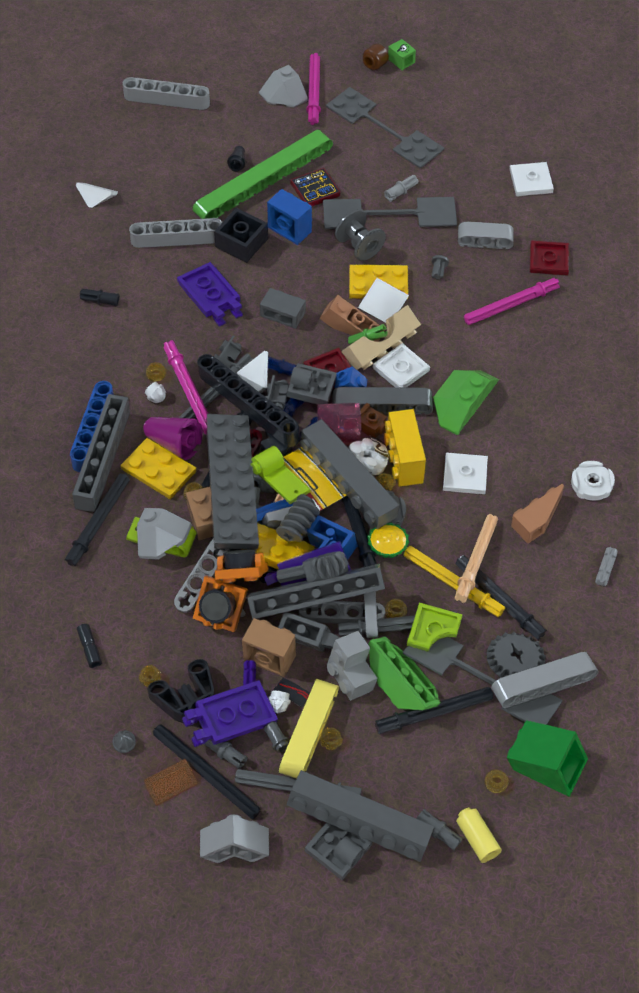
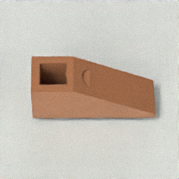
M339 295L326 306L319 318L333 329L350 335L363 332L366 328L372 329L380 326Z
M563 484L549 489L544 496L535 498L524 509L520 508L513 514L511 527L527 543L544 534L562 497Z

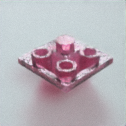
M359 403L317 404L318 421L322 419L342 442L360 441L361 412Z

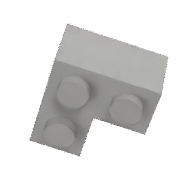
M359 631L336 639L327 663L328 672L331 676L335 677L341 691L348 696L350 701L371 692L378 679L366 662L370 647Z
M229 815L226 819L213 822L210 826L200 830V857L216 863L234 856L249 862L260 860L269 856V828L259 825L258 822L242 819L239 815Z

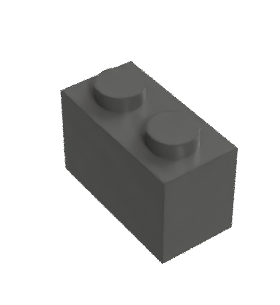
M272 288L268 290L260 303L261 317L295 329L306 313V300Z

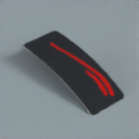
M284 677L273 689V691L289 693V700L301 708L305 705L310 695V692Z

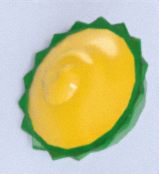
M392 522L385 524L379 529L374 527L367 536L371 550L384 558H393L402 554L410 543L406 530L401 528L399 524L394 525Z

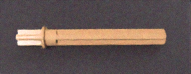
M489 514L486 517L465 572L458 579L459 587L455 595L456 601L460 600L462 603H465L470 590H473L475 587L476 575L497 524V516Z

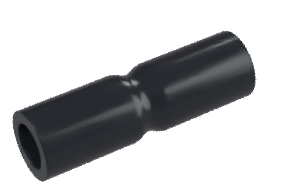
M81 624L77 627V632L84 647L88 665L90 668L100 666L102 661L95 645L90 625Z

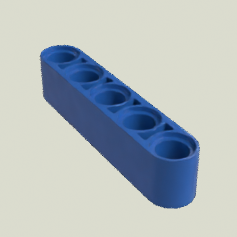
M100 381L94 386L70 451L72 467L77 472H80L107 396L108 394L114 395L112 384L108 381Z

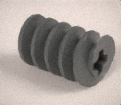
M300 494L289 509L288 514L285 515L284 520L281 521L280 526L276 529L277 534L286 541L302 542V536L307 534L306 529L311 528L310 522L313 523L316 519L315 516L320 514L315 502L310 497Z

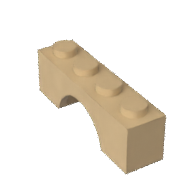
M408 305L385 320L388 336L383 341L375 342L363 336L342 350L351 366L356 370L361 367L365 370L373 364L372 359L377 357L379 360L388 354L386 349L392 347V349L403 343L401 341L403 337L406 336L408 339L417 333L415 329L421 324Z

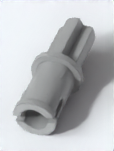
M412 175L402 182H396V185L384 192L385 198L391 202L398 196L405 195L408 189L418 184L417 177Z

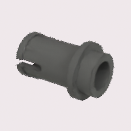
M274 721L264 727V731L273 743V750H277L278 753L285 751L289 744L288 737L283 735L277 722Z

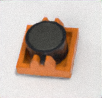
M254 549L225 552L217 557L215 580L222 579L223 583L235 582L236 579L244 578V581L258 580V578L262 577V574L268 571V562H265L263 552L257 553V550Z
M207 575L204 576L193 619L203 622L204 626H213V629H225L235 632L248 589L232 583H223L222 580H215V578Z

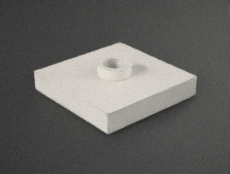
M547 162L510 165V173L516 196L553 193L554 188Z
M402 343L373 364V369L394 387L407 388L429 372L430 366Z
M446 453L443 491L485 494L488 456Z

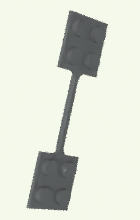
M351 87L326 104L327 108L351 124L361 117H366L400 139L402 142L393 148V151L420 169L444 150L443 146L418 130L408 137H403L370 116L368 112L376 106V103Z
M454 197L417 198V209L363 211L366 215L415 214L418 216L419 227L457 226ZM361 199L323 200L324 228L336 229L338 223L347 213L353 210L363 211L361 209Z
M449 637L437 640L432 644L429 652L408 646L403 652L407 657L441 676L450 665H457L491 685L496 681L458 660L456 656L464 646ZM548 694L508 708L502 707L501 709L523 722L528 720L547 725L563 700Z

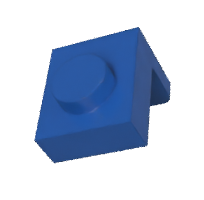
M352 366L337 372L335 388L367 387L368 379Z

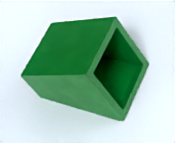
M528 720L518 731L517 739L507 754V759L514 771L570 797L588 760L575 731Z

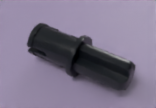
M82 289L80 291L81 300L97 302L98 305L103 303L118 306L120 299L118 293L103 292L102 289H99V291Z

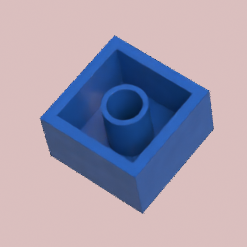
M283 189L267 202L269 229L297 245L312 232V206L307 202L298 199Z

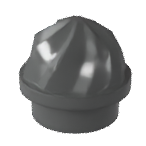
M127 730L119 731L113 737V747L120 753L130 752L136 745L134 734Z

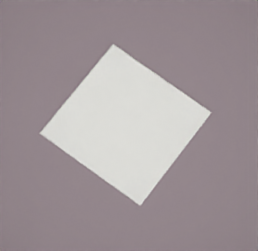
M376 278L358 308L386 323V319L401 309L409 295Z

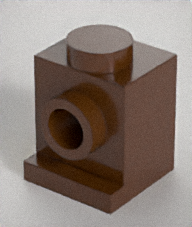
M366 403L355 415L354 427L366 435L376 438L379 434L382 435L386 431L385 421H387V416L371 408L370 404Z

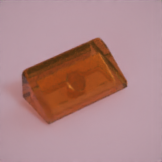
M186 759L144 780L145 788L156 806L198 784Z

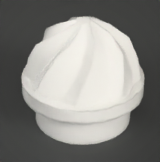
M157 382L152 383L145 391L147 399L154 403L162 402L166 396L164 386Z
M282 691L271 692V696L268 699L275 713L287 710L288 705L291 703L289 693Z

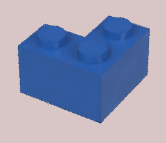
M320 515L311 524V528L307 529L310 544L318 549L340 541L347 560L358 546L354 532Z

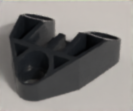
M203 659L194 660L188 665V675L200 696L199 698L189 684H183L177 690L185 705H183L174 689L164 680H156L150 683L147 688L149 699L175 721L184 723L182 720L185 717L184 712L195 709L196 701L215 695L207 661ZM196 667L203 668L200 672H192ZM156 688L163 689L160 693H152ZM199 721L191 725L197 728H202Z

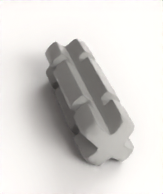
M612 547L606 548L596 577V584L601 586L607 585L617 556V549Z

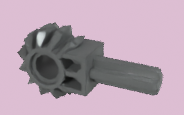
M340 551L323 554L302 562L303 565L278 570L277 580L283 583L307 578V582L337 577L348 571V561L345 558V554Z

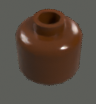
M379 43L373 44L363 53V63L371 70L379 69L389 60L387 49Z

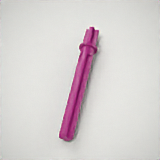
M317 53L310 55L309 101L306 111L310 125L319 123V113L321 112V107L319 106L320 56Z
M552 278L542 283L537 282L533 287L464 315L465 323L472 325L539 296L544 297L546 293L560 288L559 281Z
M173 340L165 342L163 348L169 358L168 363L172 365L198 422L202 424L203 432L207 435L206 417L208 412L183 362L184 357L179 353Z

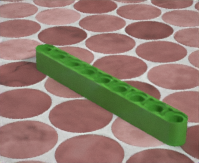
M315 130L196 201L193 206V212L201 219L218 218L225 211L228 212L239 205L240 202H244L254 196L253 194L266 189L269 184L276 183L283 176L286 177L296 171V168H301L311 162V159L314 160L325 153L324 151H329L333 141L320 130Z

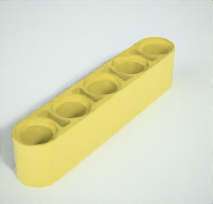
M316 679L282 758L279 773L297 779L301 770L307 771L335 701H333V698L337 697L338 685Z

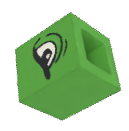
M401 39L389 46V60L399 69L403 70L415 63L416 50Z

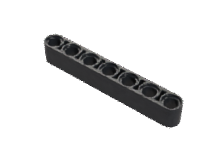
M204 354L198 358L199 374L203 381L285 446L293 447L300 442L298 423L214 356Z

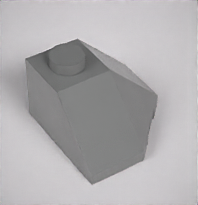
M290 65L274 71L259 91V94L265 101L272 105L277 103L294 108L308 101L300 77Z
M144 508L137 524L138 556L142 559L162 558L166 555L165 551L174 545L179 547L185 543L192 524L165 509Z

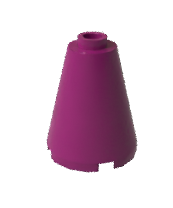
M150 417L143 426L144 433L148 438L185 460L191 459L197 451L193 450L197 444L201 445L203 437L202 424L193 418Z

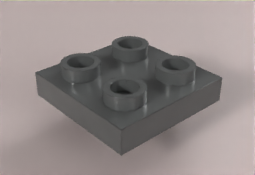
M297 363L291 375L287 397L327 406L337 373Z
M326 823L306 845L305 852L343 880L369 850L373 842Z

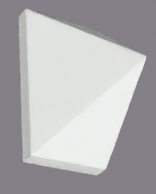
M77 182L76 184L87 206L91 208L116 196L118 191L87 183Z
M263 351L237 372L244 381L260 393L267 389L268 352Z

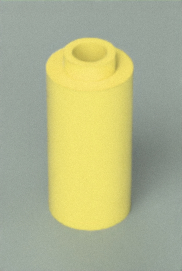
M471 808L462 810L458 814L459 817L456 822L481 863L497 857L502 849L478 810Z

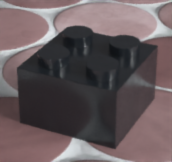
M235 208L214 231L215 247L247 263L268 240V223Z

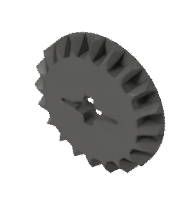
M514 631L512 634L505 632L502 636L497 635L496 639L491 641L487 649L488 664L492 671L501 678L545 664L546 655H544V649L539 646V641L535 642L532 636L526 637L524 633L516 634ZM513 651L517 655H520V659H517L516 656H512Z

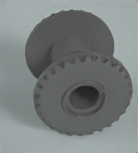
M353 210L347 213L338 223L335 229V236L339 242H346L351 239L352 246L355 248V257L360 261H365L380 251L384 245L386 235L380 228L368 231L364 227L366 214L361 210Z

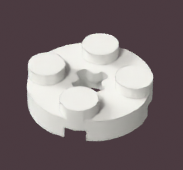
M363 438L362 441H355L350 444L348 449L369 472H372V475H379L385 470L389 458L375 452L371 439Z
M586 461L579 464V467L573 471L571 485L578 497L587 500H601L610 495L615 479L613 472L603 467L602 463ZM590 478H594V481L598 482L590 483L589 480Z

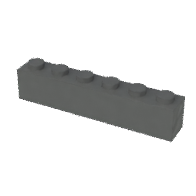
M112 394L107 396L72 494L75 509L95 512L98 507L130 415L128 397Z
M322 419L301 430L300 444L303 450L311 454L314 462L320 465L325 470L328 478L333 479L338 485L339 490L350 498L353 506L364 514L368 523H372L376 529H379L398 517L399 504Z
M380 564L349 570L340 576L311 582L306 580L249 593L247 598L252 619L383 590L385 589Z
M302 770L293 785L287 802V806L295 810L304 812L421 862L434 826Z

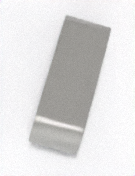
M463 222L458 227V244L463 247L467 245V247L483 248V246H487V248L502 249L503 247L510 249L513 246L514 230L509 224Z

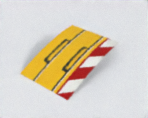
M302 447L283 457L285 466L310 488L311 492L306 494V496L315 502L319 511L347 496L339 490L338 485L333 479L328 478L325 470L314 462L311 454L303 450Z

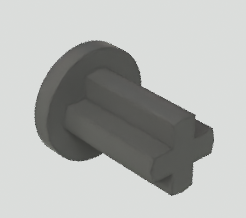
M435 255L431 261L434 265L432 278L440 280V278H443L444 269L448 266L449 259L442 255Z

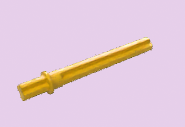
M407 547L403 554L404 557L457 591L459 576L414 547ZM475 587L473 590H470L468 598L478 604V608H484L496 617L503 614L505 606L492 599L489 593L485 594Z

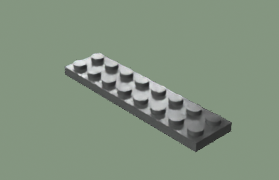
M207 414L206 426L214 549H258L259 538L253 467L250 465L252 463L249 417L248 415Z

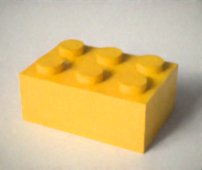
M414 409L389 412L388 421H385L386 433H384L385 445L390 447V450H388L389 462L394 464V467H392L393 479H397L399 487L424 483L426 458Z

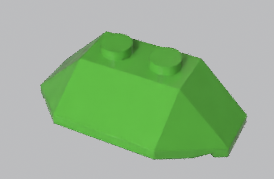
M454 370L433 397L440 427L458 435L499 379L481 370Z
M387 637L369 641L370 668L378 678L376 681L378 686L384 690L398 709L426 710L437 707L440 704L435 686L416 663L403 654V650L390 643Z

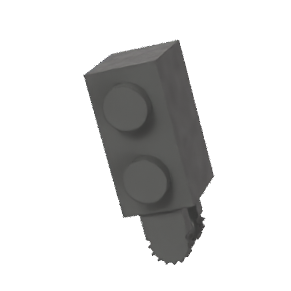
M284 612L278 627L280 629H288L295 634L296 643L321 652L325 648L332 650L335 640L339 639V636L331 633L326 625L288 612Z

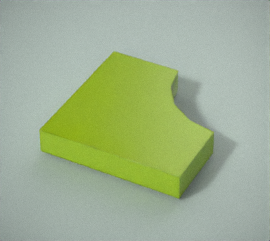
M419 603L407 646L429 652L432 644L437 640L445 637H457L462 614Z

